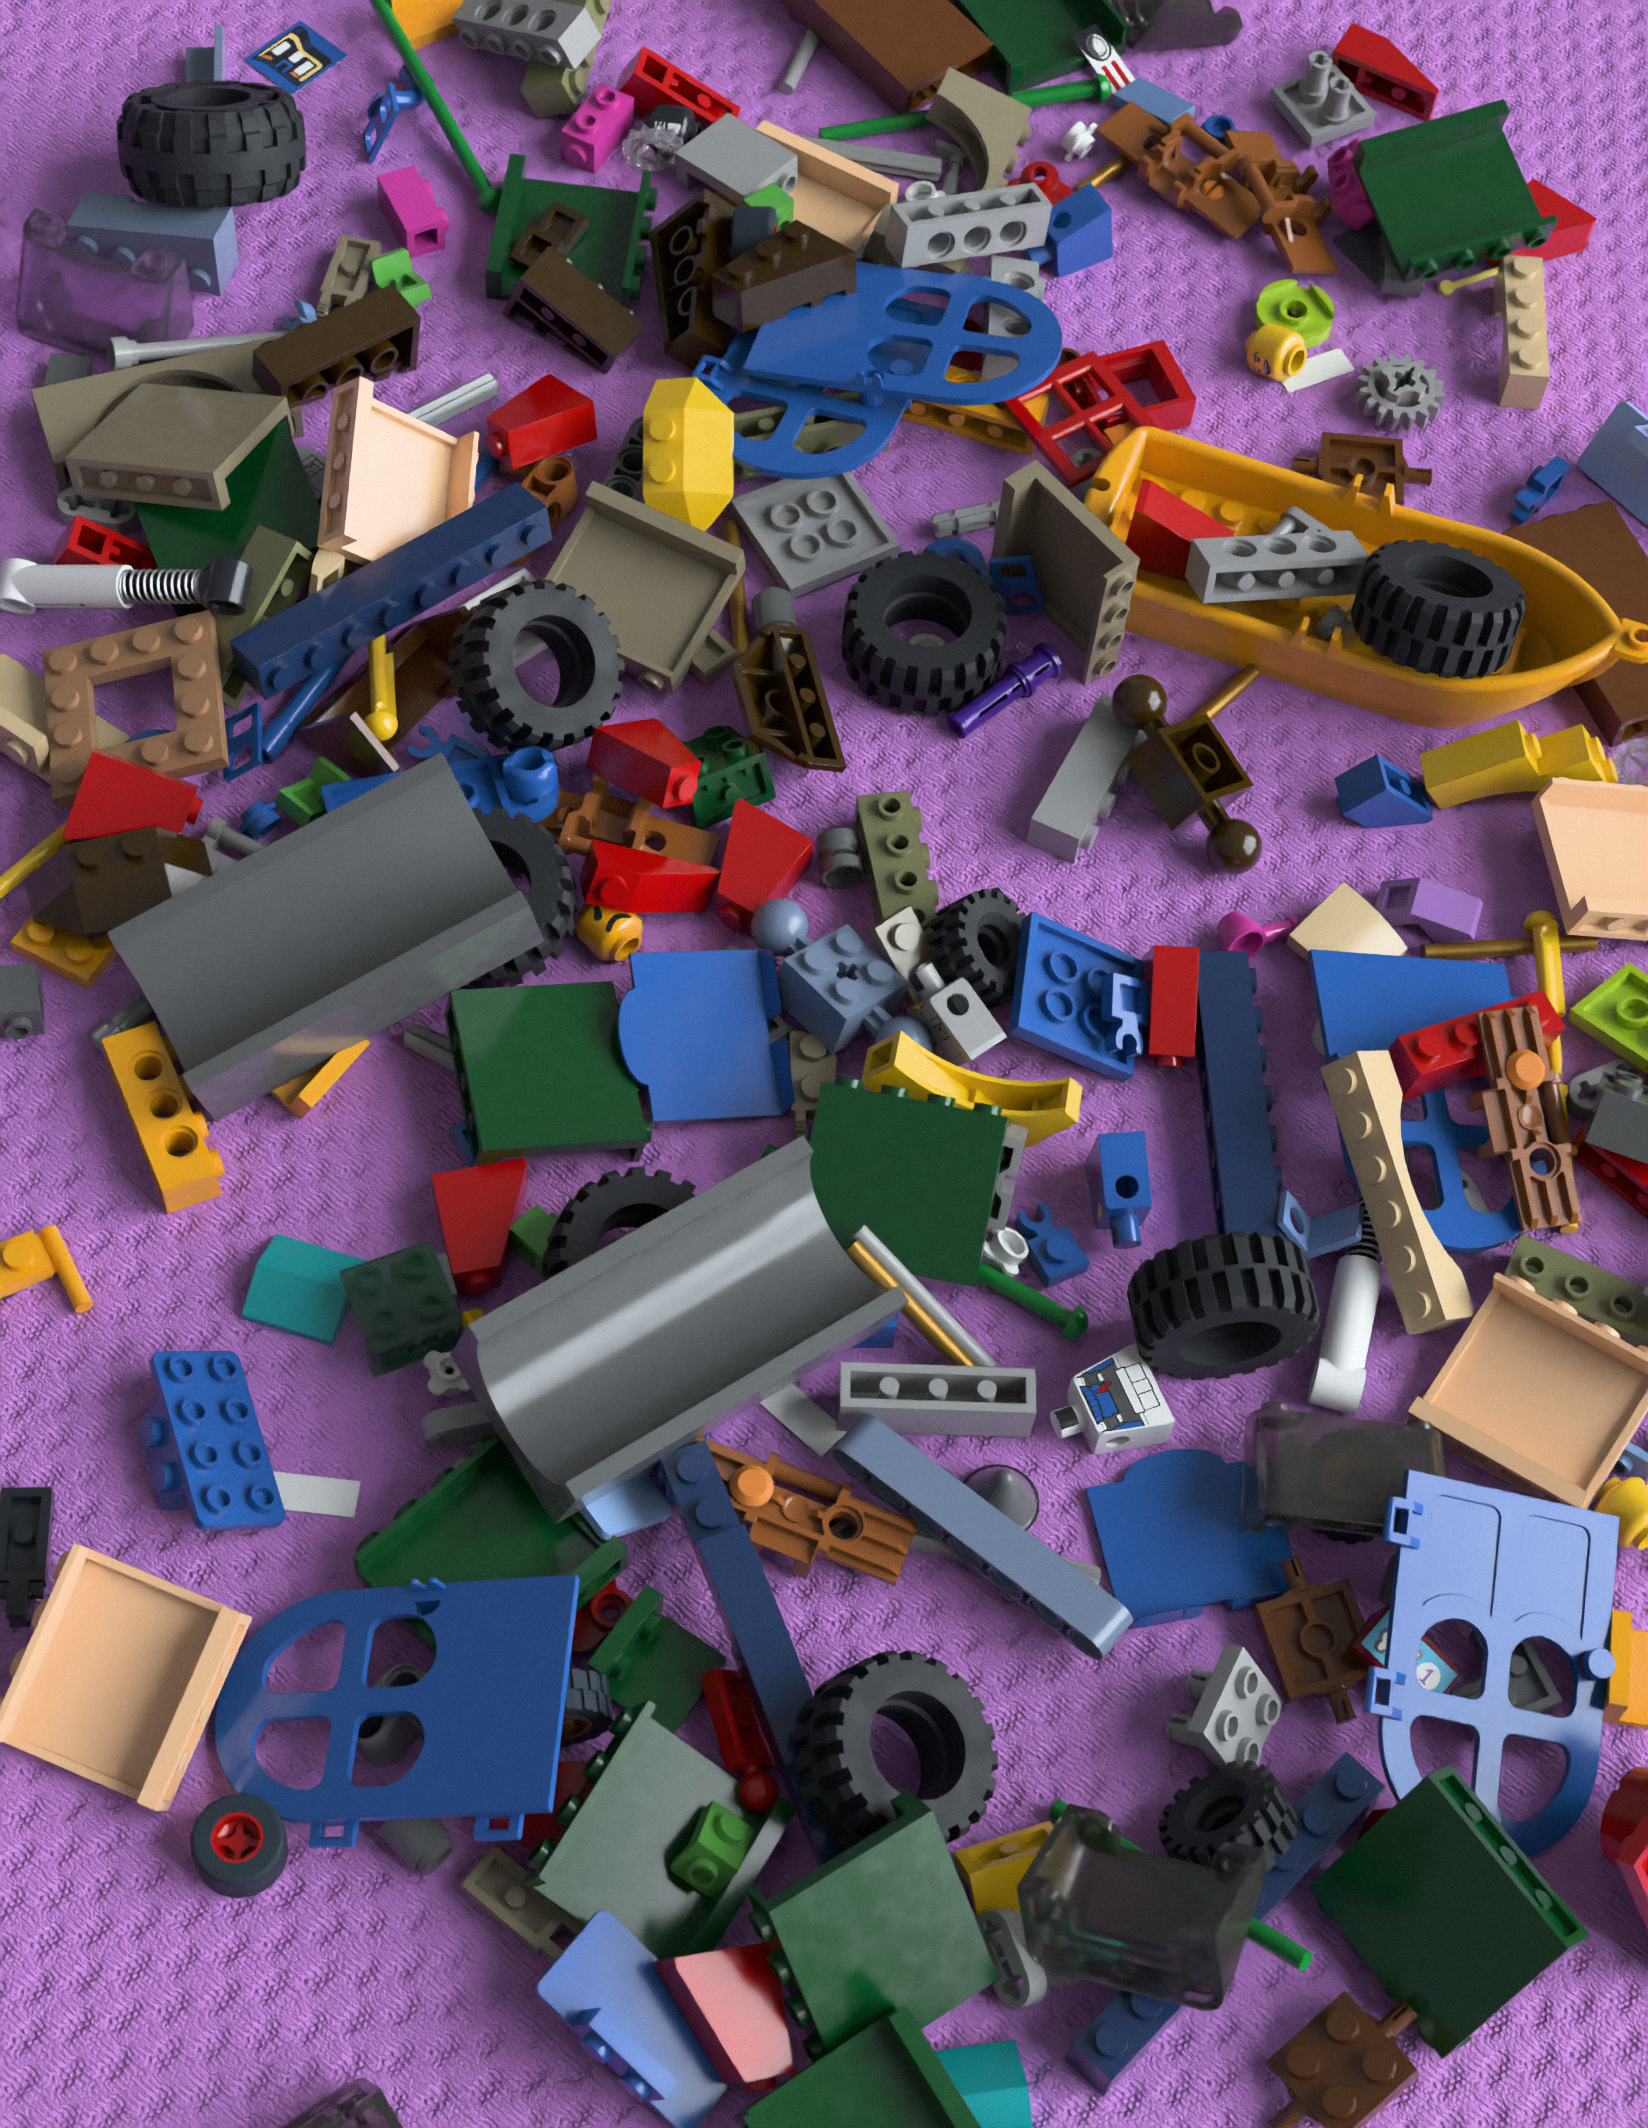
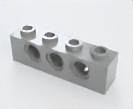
M465 0L451 17L459 30L460 39L469 48L495 52L498 55L504 54L526 61L532 60L546 63L553 67L559 66L573 70L577 68L601 39V35L585 7L552 0Z
M1035 182L891 204L885 247L901 268H916L920 265L953 262L957 259L989 256L994 253L1013 250L1022 251L1027 248L1044 246L1052 204Z
M992 255L988 277L991 278L990 280L1020 288L1039 300H1043L1045 279L1039 278V262ZM985 302L983 334L1020 338L1030 332V326L1019 315L1003 306ZM982 353L981 378L991 380L1008 374L1018 366V362L1010 357Z
M1350 530L1192 539L1185 577L1202 603L1350 595L1357 593L1369 555Z

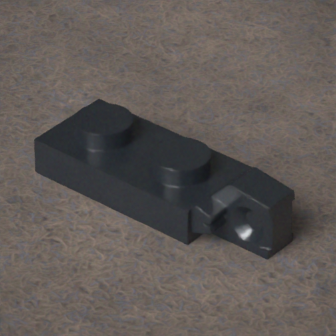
M52 1487L1 1488L0 1600L7 1599L6 1618L10 1620L9 1627L31 1626L32 1599H44L45 1588L48 1586L55 1499Z

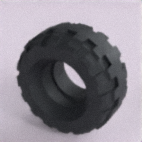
M203 80L149 87L128 96L122 104V114L116 120L118 155L122 176L128 179L130 190L138 197L156 204L163 203L176 207L215 208L221 206H245L251 203L272 201L276 197H284L290 194L299 185L301 171L305 170L306 167L303 115L301 111L297 110L293 96L277 86L234 80Z

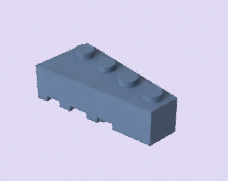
M85 192L66 224L71 254L117 266L123 270H131L155 277L161 281H169L190 287L200 292L221 296L239 264L233 207L230 206L217 207L216 210L190 206L176 207L163 203L136 202L132 196Z

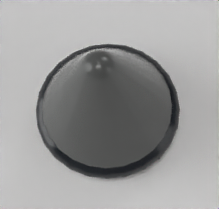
M1001 1464L985 1465L974 1470L962 1482L1024 1530H1029L1036 1521L1040 1507L1038 1491L1026 1474L1018 1469Z

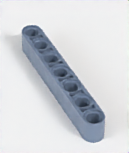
M863 1413L831 1450L834 1460L848 1474L903 1516L918 1522L920 1529L937 1540L941 1545L1090 1658L1101 1661L1133 1622L1130 1612L1117 1599L876 1417Z

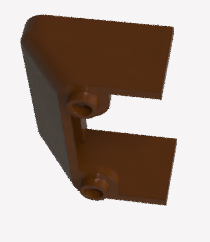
M462 606L412 622L395 633L385 643L386 654L393 652L396 716L398 721L397 731L390 739L379 741L364 723L366 716L371 714L369 659L302 722L297 729L309 745L360 779L394 773L400 766L393 758L396 752L392 747L442 698L454 694L460 698L458 690L451 689L449 676L455 673L454 666L448 664L449 650L456 648L458 645L452 639L457 626L464 624L463 616L469 610Z

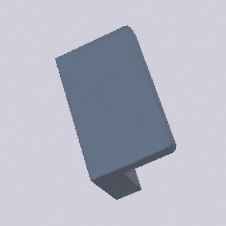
M215 25L214 47H186V82L226 80L227 57L223 25Z

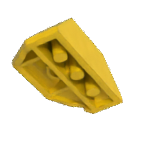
M697 377L658 379L655 381L643 410V497L645 505L705 532L733 498L734 461L732 454L734 450V413Z

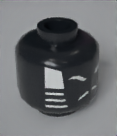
M659 103L652 112H647L644 117L642 129L643 142L648 144L650 151L656 155L675 157L677 150L702 132L701 122H696L693 110L687 106Z

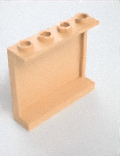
M763 120L756 130L797 155L798 183L794 190L788 194L794 199L793 221L797 219L854 251L864 249L885 204H897L899 183ZM716 192V196L734 208L739 207L736 202L720 192Z
M359 376L334 388L332 393L317 546L328 551H336L346 559L366 566L473 507L479 433L473 431L455 438L373 399L374 382Z
M1551 777L1530 803L1566 934L1648 941V787L1640 784L1625 785L1607 783L1605 781L1573 780L1567 777Z
M1496 1272L1493 1277V1289L1424 1397L1417 1396L1409 1408L1408 1427L1533 1498L1588 1509L1648 1412V1347L1638 1345L1636 1348L1621 1340L1618 1332L1610 1326L1601 1322L1592 1324L1577 1316V1311L1568 1303L1556 1298L1550 1301L1535 1293L1534 1287L1524 1279L1514 1275L1508 1278Z
M73 1543L70 1552L65 1551L55 1566L53 1579L56 1580L49 1599L42 1600L33 1615L31 1626L35 1630L27 1648H21L12 1662L10 1676L13 1679L5 1697L0 1696V1742H4L136 1799V1803L154 1811L168 1812L253 1617L88 1547Z

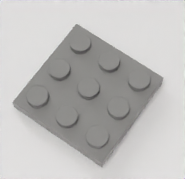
M849 471L819 479H783L730 500V512L781 588L789 591L793 598L876 565V562L889 556L891 558L897 557L900 553V543Z

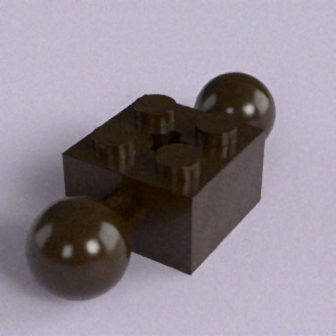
M1137 674L1125 678L1117 685L1113 692V713L1122 725L1132 730H1143L1147 736L1143 743L1124 758L1132 769L1134 778L1143 786L1156 806L1158 815L1167 823L1171 831L1202 820L1209 831L1206 840V854L1210 863L1217 870L1230 875H1238L1249 871L1256 865L1261 856L1262 840L1260 834L1249 822L1242 819H1231L1225 809L1254 786L1207 714L1169 725L1164 717L1167 709V695L1163 686L1156 679L1148 675Z

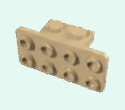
M0 654V751L51 785L45 680L8 655ZM95 714L98 749L123 744L129 739L127 734Z

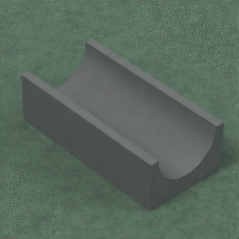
M442 752L107 932L113 946L138 982L169 1037L184 1068L185 1073L182 1076L190 1091L215 1121L324 1063L337 1052L355 1046L448 995L451 990H457L544 942L526 898L521 890L518 891L499 860Z
M804 1135L467 1325L450 1356L554 1525L658 1464L661 1458L671 1452L690 1445L879 1332L909 1303L899 1285L894 1288H887L866 1276L853 1263L835 1238L822 1214L814 1193L810 1175V1160L814 1151Z

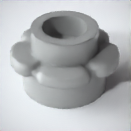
M1336 604L1313 628L1322 636L1320 640L1325 641L1328 637L1331 639L1335 626L1342 628L1343 635L1352 625L1347 619L1351 610L1349 609L1346 612Z

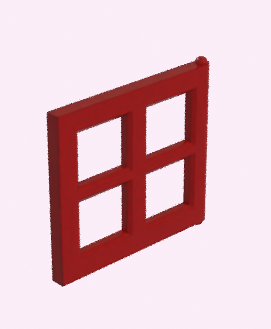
M1094 350L1055 368L1043 382L1028 392L999 402L1065 481V485L1070 488L1093 478L1098 466L1113 448L1112 444L1094 423L1122 411L1135 428L1151 426L1160 429ZM1090 373L1108 394L1109 398L1082 410L1062 385ZM1052 391L1071 416L1043 428L1023 403ZM1083 429L1103 452V455L1076 467L1057 445L1056 441Z

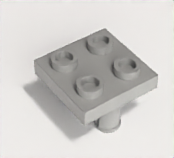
M1319 50L1313 51L1308 56V64L1304 76L1272 87L1269 96L1270 101L1309 148L1369 127L1374 124L1376 116L1374 110L1354 88L1352 82H1349V79L1343 75L1335 64L1332 65V58H1328L1326 52Z
M1226 1643L1213 1672L1194 1668L1190 1672V1676L1199 1680L1187 1678L1185 1685L1187 1697L1192 1701H1199L1194 1714L1174 1711L1170 1718L1172 1721L1180 1722V1724L1168 1721L1165 1729L1167 1740L1170 1743L1199 1747L1213 1766H1218L1221 1771L1226 1769L1227 1762L1238 1761L1241 1768L1246 1760L1255 1761L1256 1765H1258L1262 1747L1272 1725L1279 1718L1283 1702L1244 1646Z

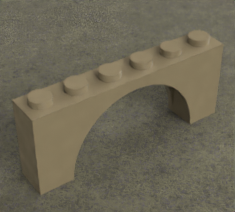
M951 67L948 68L925 117L945 130L964 150L975 173L977 191L1006 187L1009 180L1002 176L1004 172L1011 175L1021 154L1014 149L1016 145L1023 148L1032 129V126L1026 124L1032 111L1031 107ZM886 203L862 255L878 263H883L885 266L900 267L885 247L891 204ZM963 258L953 262H938L920 265L916 268L907 267V269L954 275V272L967 274L972 263Z
M276 336L31 389L37 420L59 491L73 487L65 457L141 383L267 395L252 377L253 350L268 340H276ZM301 406L290 408L295 431L292 439L303 437L304 429Z

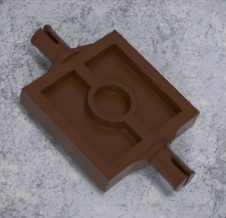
M1322 432L1319 441L1318 457L1293 456L1291 471L1315 475L1316 479L1344 488L1349 485L1357 473L1362 474L1363 479L1359 492L1379 499L1383 498L1387 484H1393L1395 504L1401 506L1404 504V488L1406 483L1430 486L1432 481V468L1408 467L1403 456V439Z
M1298 1556L1293 1557L1291 1560L1290 1558L1283 1560L1279 1563V1566L1283 1571L1289 1590L1280 1598L1256 1604L1252 1610L1284 1701L1287 1704L1312 1696L1328 1697L1336 1724L1342 1725L1345 1722H1351L1357 1719V1715H1355L1347 1690L1354 1684L1367 1681L1368 1666L1350 1649L1365 1624L1349 1579H1344L1326 1585L1308 1584Z
M1346 1991L1342 1992L1266 2061L1269 2068L1284 2083L1292 2100L1272 2119L1268 2120L1269 2124L1273 2128H1295L1307 2117L1309 2121L1323 2128L1364 2127L1420 2076L1418 2069L1399 2050L1395 2040V2036L1414 2019L1418 2018L1411 2007H1408L1404 2000H1401L1396 2007L1379 2021L1376 2017L1364 2012Z

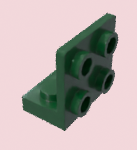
M728 725L713 726L705 730L702 736L687 742L681 741L701 761L697 779L698 786L692 803L687 804L692 825L697 829L702 830L732 817L735 803L739 798L755 807L776 798L765 751Z
M646 1584L587 1662V1671H594L596 1674H602L606 1677V1680L609 1682L611 1701L622 1709L626 1706L632 1708L650 1700L657 1706L650 1717L675 1734L705 1694L700 1676L713 1668L723 1669L726 1665V1657L663 1615V1595Z

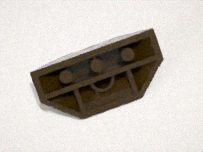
M768 624L730 668L748 739L777 760L805 769L843 773L847 767L807 628Z
M153 826L64 845L24 881L35 923L44 926L47 924L59 931L88 940L107 936V932L209 878L213 873L205 842Z

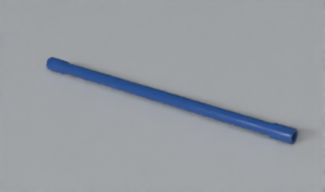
M487 446L478 455L474 486L475 494L500 462L490 455ZM355 651L308 676L280 714L271 720L262 732V763L272 764L293 737L294 730Z

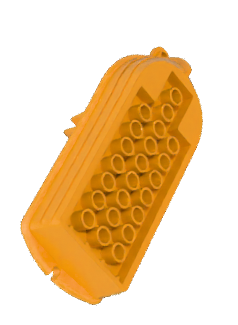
M1141 426L1133 429L1108 452L1091 480V484L1095 488H1089L1086 491L1083 504L1124 544L1128 536L1142 480L1147 479L1233 530V537L1267 535L1280 522L1281 514L1288 507L1296 506L1332 531L1350 530L1368 555L1388 542L1391 544L1397 540L1413 542L1417 539L1426 540L1428 543L1434 544L1437 542L1449 544V547L1457 549L1464 548L1472 551V554L1476 556H1484L1492 560L1493 564L1497 567L1502 566L1509 571L1511 578H1516L1519 581L1526 597V610L1506 664L1488 676L1480 678L1475 675L1472 679H1461L1459 676L1443 678L1439 677L1438 674L1429 672L1423 674L1416 672L1415 668L1406 665L1402 667L1395 664L1393 659L1387 656L1382 657L1375 653L1371 645L1366 646L1360 640L1359 634H1356L1353 624L1343 635L1342 628L1335 626L1331 639L1328 637L1325 641L1320 640L1322 636L1313 628L1336 604L1346 612L1349 609L1351 610L1356 594L1303 597L1299 602L1293 598L1202 603L1189 582L1141 569L1137 570L1136 585L1133 588L1130 612L1127 615L1124 630L1242 669L1247 665H1253L1261 675L1405 722L1436 728L1470 726L1535 703L1563 688L1588 681L1606 671L1619 658L1638 664L1648 663V626L1626 618L1618 619L1607 602L1594 588L1562 563L1525 543L1500 533L1395 504L1393 484H1387L1382 499L1360 493L1359 489L1363 479L1362 474L1357 473L1349 485L1344 488L1162 429ZM1350 614L1347 619L1352 623Z

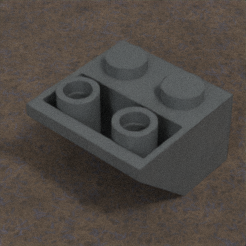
M1616 1070L1614 1075L1603 1071L1585 1128V1142L1648 1164V1086L1641 1084L1642 1078L1623 1070Z

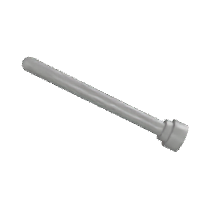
M292 331L138 344L135 340H128L126 336L109 337L107 339V358L111 370L116 371L130 368L132 365H138L139 360L181 357L276 336L278 339Z

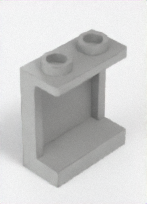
M729 113L725 114L675 152L677 184L688 190L697 182L702 181L736 202L739 207H743V200L772 182L787 194H790L798 183L797 155Z

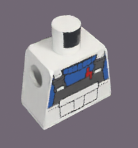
M1137 1343L1127 1346L1076 1374L1071 1379L1067 1392L1069 1406L1050 1412L1051 1424L1059 1439L1082 1432L1090 1450L1094 1454L1167 1442L1175 1423L1149 1366L1139 1356Z

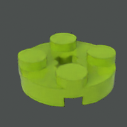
M1292 279L1279 280L1269 284L1262 290L1259 300L1255 305L1253 320L1257 330L1266 323L1279 324L1299 333L1303 337L1306 349L1313 348L1328 339L1333 324L1334 305L1330 297L1322 289L1310 284L1309 289L1297 286L1298 280ZM1290 311L1294 315L1301 314L1302 316L1301 318H1293L1287 315V312Z

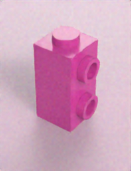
M600 83L562 128L561 160L595 174L634 127V97Z
M1358 137L1346 146L1335 150L1331 157L1327 159L1331 208L1356 231L1375 218L1351 162L1359 141H1361Z
M414 165L377 176L379 206L401 247L408 250L410 259L444 249L445 231L449 230V222L442 206L437 207L434 202V195L429 181L421 179Z

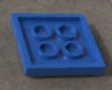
M1032 911L1022 919L1008 1034L1123 1083L1133 1076L1135 1056L1131 1058L1125 1056L1126 1045L1123 1040L1122 1050L1114 1053L1106 1052L1105 1038L1108 1032L1111 1031L1112 1023L1101 1020L1102 976L1114 972L1143 980L1144 961Z

